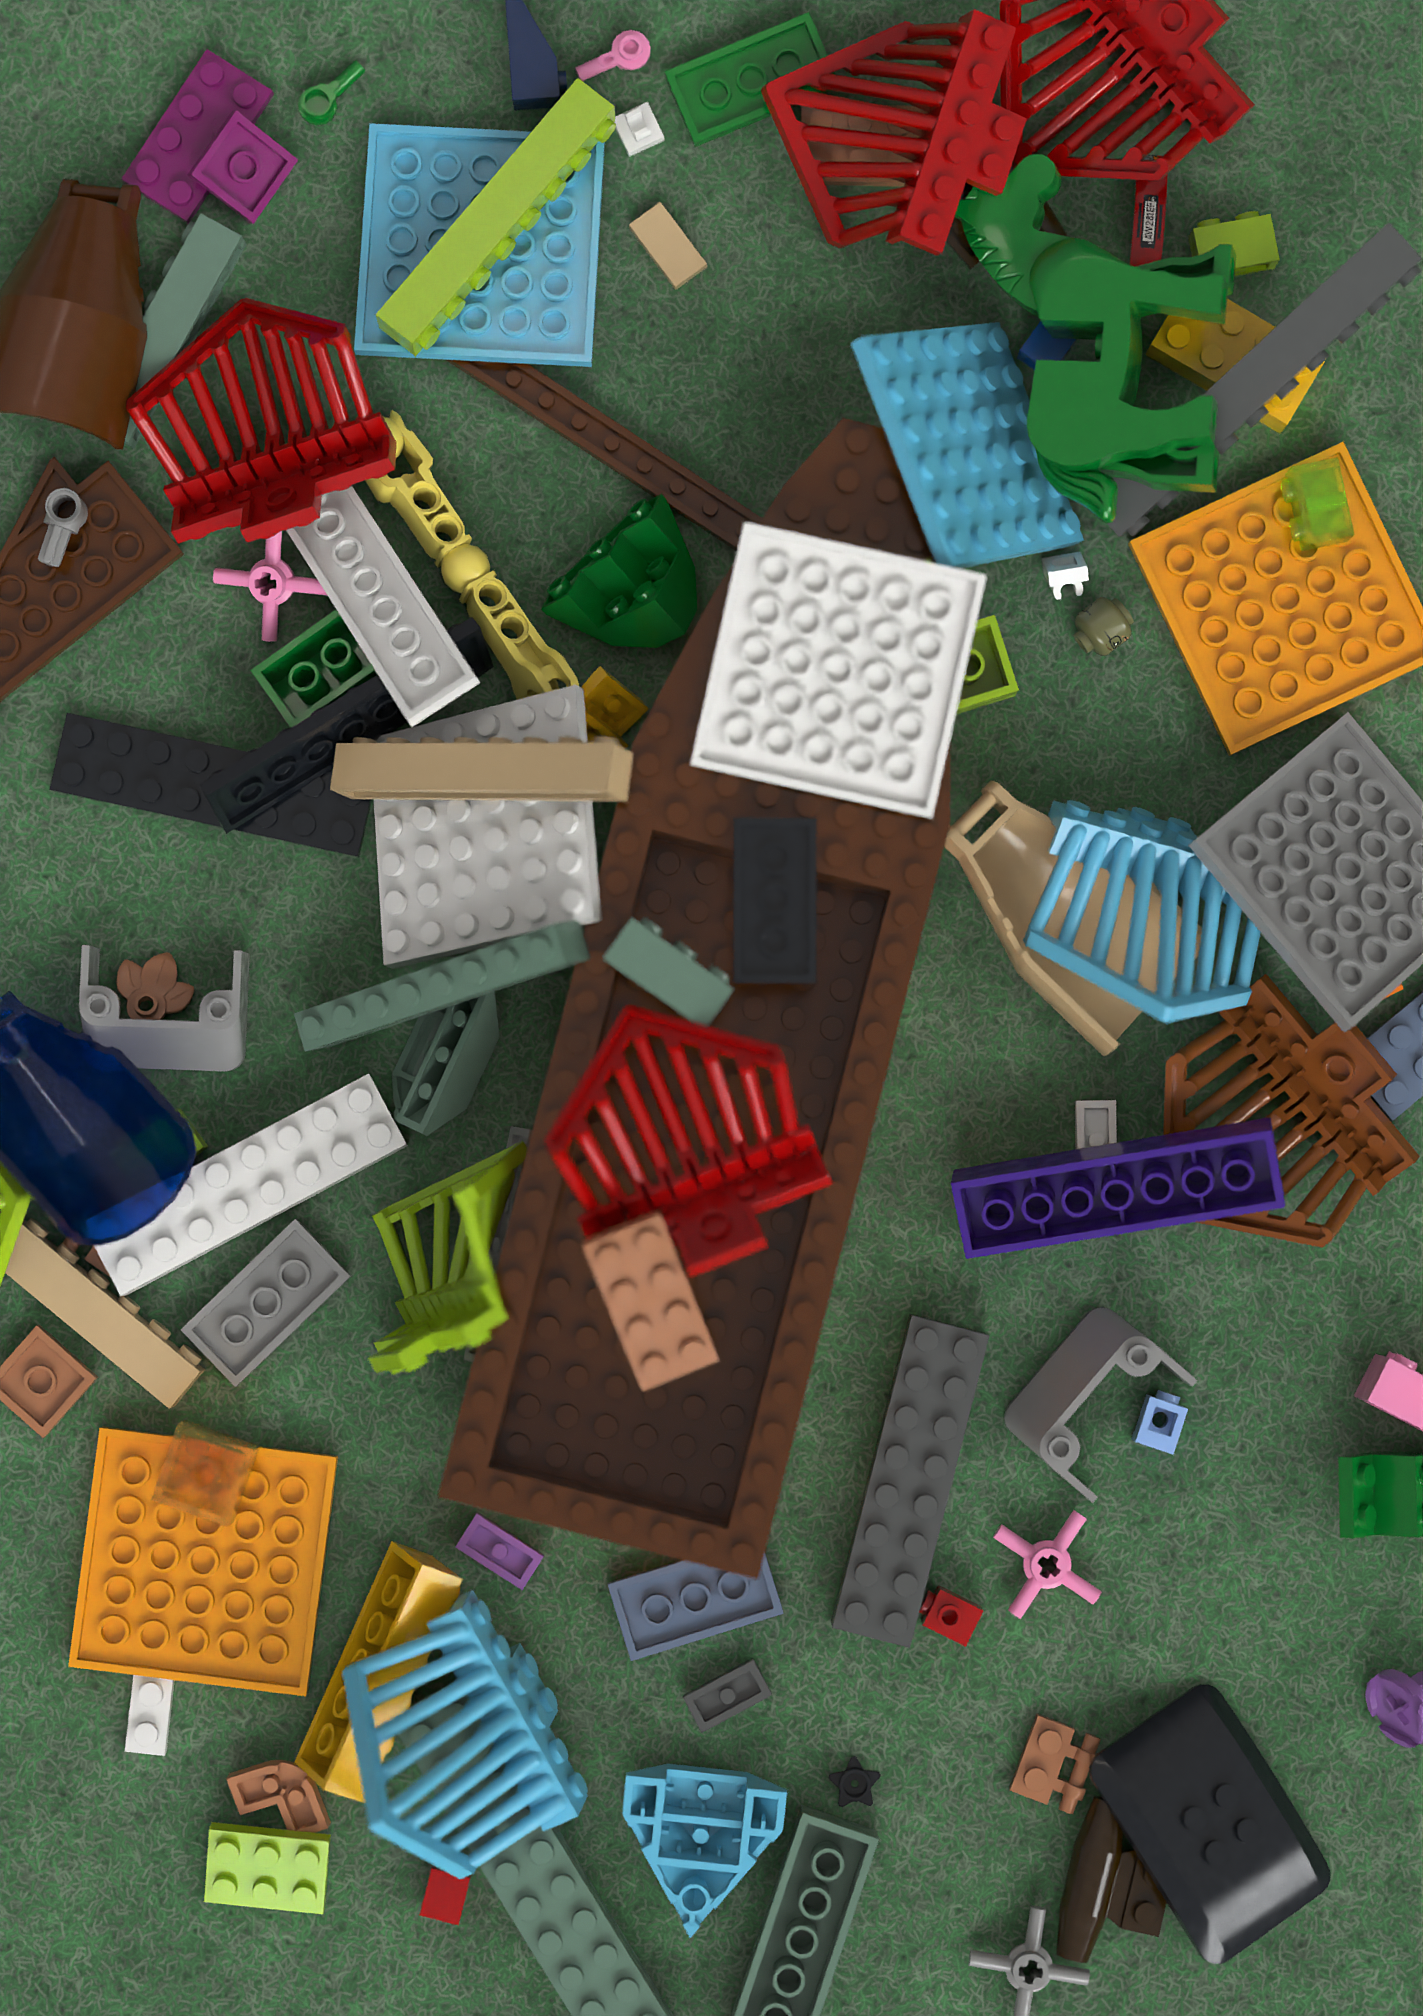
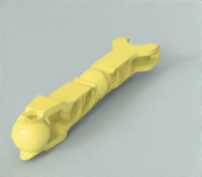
M392 410L389 418L383 416L397 442L396 458L402 451L414 473H406L401 478L394 479L390 478L387 474L378 479L370 478L365 481L378 501L382 503L390 502L399 512L425 552L436 560L435 565L437 567H441V574L445 584L454 592L461 593L460 602L462 604L466 602L469 617H473L479 625L485 641L508 674L516 699L519 700L560 689L557 680L563 681L566 687L572 685L579 686L576 675L564 657L544 642L506 585L501 580L496 579L497 574L494 570L490 572V563L487 555L479 547L470 545L472 537L470 534L465 535V527L462 520L432 476L430 470L433 465V458L414 432L406 429L398 413ZM422 500L430 506V509L419 508L414 501ZM444 532L451 537L452 541H443L437 537L436 533ZM487 596L495 602V606L483 604L479 597ZM501 629L513 630L518 638L510 639L506 637Z

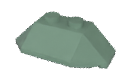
M495 992L418 1017L392 1073L393 1099L396 1108L394 1111V1121L428 1136L467 1109L500 1037Z

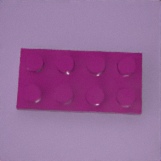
M206 49L121 180L125 184L137 185L142 195L189 224L210 192L187 174L233 110H237L255 124L273 97V91Z

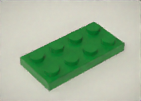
M807 12L664 71V76L694 147H697L770 117V111L761 93L762 87L772 80L828 55L812 17ZM807 84L800 88H797L823 94L833 91H820Z

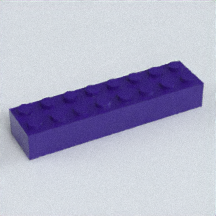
M1271 1117L955 1169L951 1179V1188L966 1259L1285 1208V1194Z

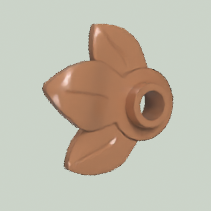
M161 953L153 956L144 964L143 968L126 959L120 965L117 973V989L127 1000L126 1008L130 1019L162 1020L165 1014L181 1012L189 1005L195 990L190 984L177 982V965L170 953ZM143 1001L153 1002L154 1005L151 1010L142 1011L139 1009V1005Z

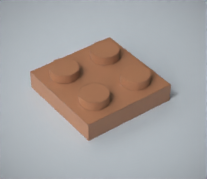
M36 1325L0 1366V1400L36 1433L45 1438L98 1379V1376L41 1325Z

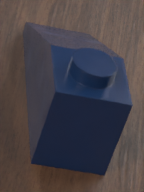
M505 0L514 111L552 108L560 99V95L567 91L566 70L558 71L557 57L522 0Z

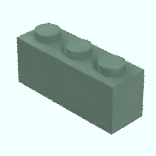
M643 917L640 923L631 918L603 957V960L689 1021L709 1026L733 993L734 989L727 985L731 978L712 964L706 970L694 962L697 954L681 942L677 941L672 946L660 938L664 931L645 917Z

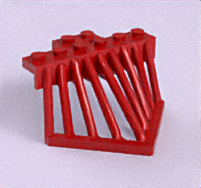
M1037 0L1000 1V21L1016 27L1000 77V105L1002 108L1027 118L1026 122L1120 47L1123 46L1126 49L1098 80L1028 140L1022 143L1021 135L1013 159L1017 165L1025 157L1038 152L1138 65L1143 70L1126 88L1062 143L1055 146L1047 155L1055 164L1061 176L1158 181L1164 178L1203 138L1209 144L1221 139L1255 105L1203 47L1230 19L1214 0H1069L1021 23V6ZM1087 9L1093 12V15L1082 25L1022 63V43L1028 38ZM1104 28L1109 30L1089 53L1026 102L1022 103V84ZM1154 83L1158 85L1157 90L1149 100L1099 144L1094 146L1086 157H1069ZM1172 101L1175 104L1171 113L1134 147L1130 148L1122 159L1106 158L1168 103ZM1187 119L1191 122L1190 130L1161 158L1157 160H1143Z
M976 9L961 16L958 22L915 25L904 21L772 80L762 87V96L828 244L844 248L889 231L886 242L894 244L903 241L937 256L943 252L965 183L995 196L1003 193L1027 120L1023 116L992 103L1016 27ZM948 39L951 45L910 44L916 40ZM904 40H906V41H907L906 43H908V44H897V43H900V42H902V41H904ZM876 54L886 61L870 60L864 58ZM893 60L936 61V62H938L941 66H943V68H941V67H932V66H923V65H914V64H906V63H897V62H888V61H893ZM844 69L853 76L868 75L920 81L935 91L831 73ZM807 84L820 91L833 90L905 102L928 112V114L797 88ZM800 105L886 122L920 136V138L808 125L796 119L791 106ZM815 141L891 151L912 162H824L813 158L807 142ZM827 177L890 178L905 184L904 187L838 198L829 194L823 179ZM885 206L896 207L895 212L848 229L844 228L839 215L861 210Z
M242 298L128 398L126 402L128 413L173 482L165 485L163 491L174 508L171 533L177 543L190 539L198 540L211 532L226 527L233 528L240 524V532L247 543L260 538H271L278 532L296 526L303 527L319 519L323 494L335 490L343 491L355 483L370 478L378 479L395 470L397 442L381 412L373 413L351 345V335L346 325L257 300ZM255 324L261 326L260 330L267 344L289 427L287 444H285ZM239 330H241L266 429L264 452H261L235 365L228 348L229 339ZM279 331L285 332L284 337L289 345L312 426L309 436L306 434ZM302 337L309 339L308 344L312 350L335 422L331 429H329ZM326 343L334 345L337 350L358 414L354 421L350 420ZM213 353L241 438L242 453L240 460H237L201 372L200 365ZM185 378H187L219 456V467L212 469L174 397L173 389ZM158 402L161 404L189 457L196 475L187 476L149 417L148 411Z
M626 1005L622 1009L544 1139L553 1162L585 1211L584 1214L577 1216V1219L586 1239L659 1210L674 1247L678 1246L690 1277L768 1247L757 1220V1214L832 1185L831 1178L817 1148L809 1124L799 1127L787 1065L779 1046L634 1005ZM647 1034L661 1037L664 1041L709 1161L707 1165L700 1167ZM631 1040L685 1172L677 1177L674 1174L624 1056V1052ZM683 1044L699 1048L730 1141L732 1155L727 1157L724 1155ZM718 1054L732 1057L736 1060L757 1136V1145L752 1147L748 1145ZM754 1064L770 1068L783 1127L782 1134L777 1137L773 1135ZM612 1072L616 1077L659 1180L657 1185L652 1186L612 1101L604 1088ZM593 1104L602 1119L636 1192L632 1195L627 1196L621 1188L585 1120ZM574 1136L611 1203L603 1206L597 1201L567 1153L566 1149Z

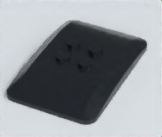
M1202 1684L1192 1687L1097 1753L1091 1760L1089 1776L1093 1785L1196 1951L1205 1961L1212 1964H1223L1319 1896L1328 1887L1330 1870L1323 1855L1264 1757L1217 1688Z

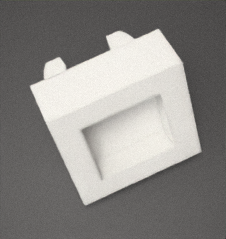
M648 102L615 117V129L629 157L664 141V135Z
M1081 552L1042 558L1044 576L1057 600L1061 599V587L1065 584L1072 583L1076 596L1082 595L1083 585L1081 582L1089 581L1087 564Z

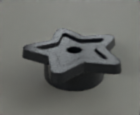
M851 1757L845 1771L829 1775V1780L840 1789L838 1805L844 1807L851 1802L859 1801L871 1806L873 1804L871 1787L881 1777V1774L876 1771L864 1770L857 1757ZM853 1780L859 1782L857 1787H852L851 1782Z

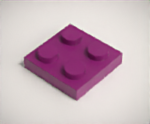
M233 110L187 175L248 223L254 224L298 159L241 113Z

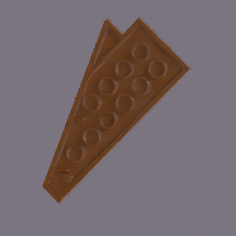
M53 457L47 464L0 552V702L184 555L109 461L105 462L77 485L59 461ZM59 488H67L74 491L85 502L88 509V517L84 525L80 527L78 534H71L61 565L53 567L38 560L49 526L43 523L46 515L45 504L51 492ZM74 501L63 502L58 508L59 518L72 516L76 509V503Z

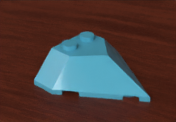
M663 1764L626 1773L622 1815L628 1826L634 1831L646 1859L670 1903L676 1908L690 1938L699 1929L700 1923L713 1908L716 1909L757 1862L758 1856L771 1841L774 1842L782 1833L787 1789L748 1772L677 1764Z

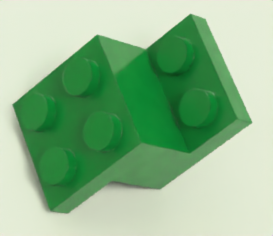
M1375 1451L1338 1457L1340 1538L1355 1539L1372 1535L1423 1537V1453Z

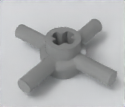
M1030 1907L1025 1943L1014 1947L1008 1956L970 1950L968 1966L1005 1972L1011 1985L1017 1989L1013 2016H1030L1033 1992L1043 1989L1050 1980L1086 1986L1089 1983L1090 1969L1054 1964L1049 1953L1041 1946L1046 1908ZM1029 1960H1034L1038 1970L1032 1969L1030 1976H1025L1020 1966L1025 1967Z

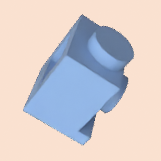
M1160 1390L1157 1391L1156 1397L1146 1394L1131 1439L1137 1443L1174 1455L1188 1408L1178 1405L1181 1397ZM1157 1412H1163L1166 1415V1423L1161 1427L1154 1426L1152 1422L1153 1415Z

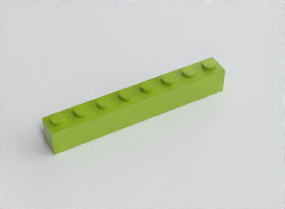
M577 78L375 314L379 328L415 357L422 348L425 350L429 349L440 335L439 328L448 318L453 320L460 314L466 303L464 299L473 288L479 290L487 282L491 274L490 269L498 259L503 261L511 254L516 245L515 239L524 229L529 231L534 227L541 216L540 210L547 201L553 202L561 195L566 187L565 180L573 171L579 172L585 167L591 157L590 151L599 141L604 143L612 135L616 128L615 106Z

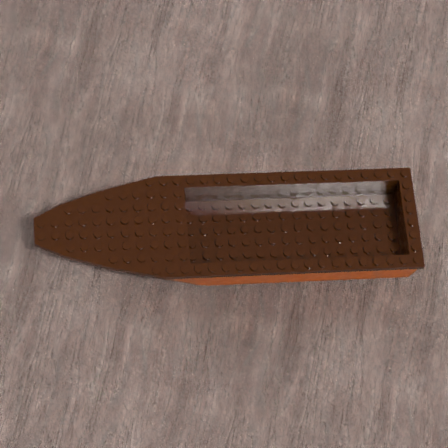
M846 418L841 419L785 483L758 524L921 561L930 557L933 563L937 564L884 428ZM734 561L713 593L632 744L633 760L627 801L617 802L598 875L601 921L586 924L583 935L590 959L575 964L495 1274L503 1309L508 1319L490 1329L492 1336L476 1347L438 1497L758 1580L950 825V742L932 818L690 765L735 565ZM734 818H816V984L733 983ZM643 917L664 931L660 936L664 941L672 946L679 941L697 954L694 962L704 969L708 970L712 964L731 978L727 985L734 989L733 993L709 1027L780 1047L787 1065L799 1127L809 1124L817 1148L832 1181V1185L756 1215L768 1247L693 1277L689 1276L678 1246L674 1247L719 1361L645 1391L641 1390L582 1247L581 1241L586 1238L577 1216L584 1214L585 1211L553 1162L544 1141L620 1012L626 1005H634L688 1020L603 960V957L630 919L633 918L640 923ZM647 1034L700 1167L707 1165L709 1161L664 1041L661 1037ZM631 1040L624 1052V1056L674 1174L677 1177L685 1172ZM683 1044L725 1157L732 1155L730 1141L699 1048ZM718 1054L748 1145L752 1147L757 1145V1136L735 1058ZM754 1064L773 1135L777 1137L782 1134L783 1127L770 1068ZM612 1072L604 1088L612 1101L652 1186L657 1185L659 1180L616 1077ZM593 1104L585 1120L621 1188L627 1196L632 1195L636 1192L602 1119ZM574 1136L566 1149L567 1153L597 1201L603 1206L611 1203Z

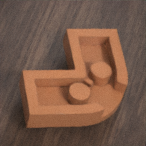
M271 1760L229 1773L226 1778L240 1815L277 1804L287 1830L315 1833L328 1829L331 1824L316 1783L296 1763L286 1760Z

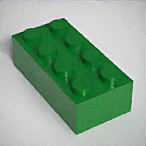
M337 609L250 670L290 727L310 717L316 709L328 706L341 698L352 687L362 685L378 675Z

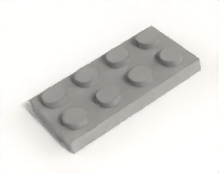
M295 1219L180 1330L237 1387L352 1275L298 1219Z

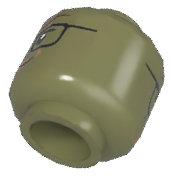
M1100 597L1075 617L1074 622L1078 632L1073 637L1085 653L1088 654L1093 650L1098 655L1107 656L1131 637L1132 630L1130 625L1134 621L1128 610L1118 599L1114 598L1111 601L1105 597Z

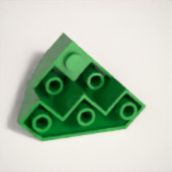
M661 493L648 501L641 499L629 509L627 515L604 537L595 541L589 547L587 553L567 573L550 584L547 589L548 596L541 610L546 615L612 646L658 648L686 634L697 611L695 566L668 501Z

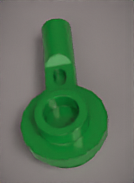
M354 60L328 85L319 83L317 86L304 90L298 101L299 113L302 118L313 125H323L331 121L337 112L336 99L365 73L363 66Z

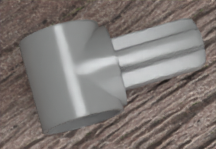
M59 488L51 492L45 504L46 515L43 523L49 526L38 560L53 567L61 565L71 534H78L80 527L84 525L88 517V509L85 502L74 491L67 488ZM65 501H74L76 503L74 514L68 518H59V506Z

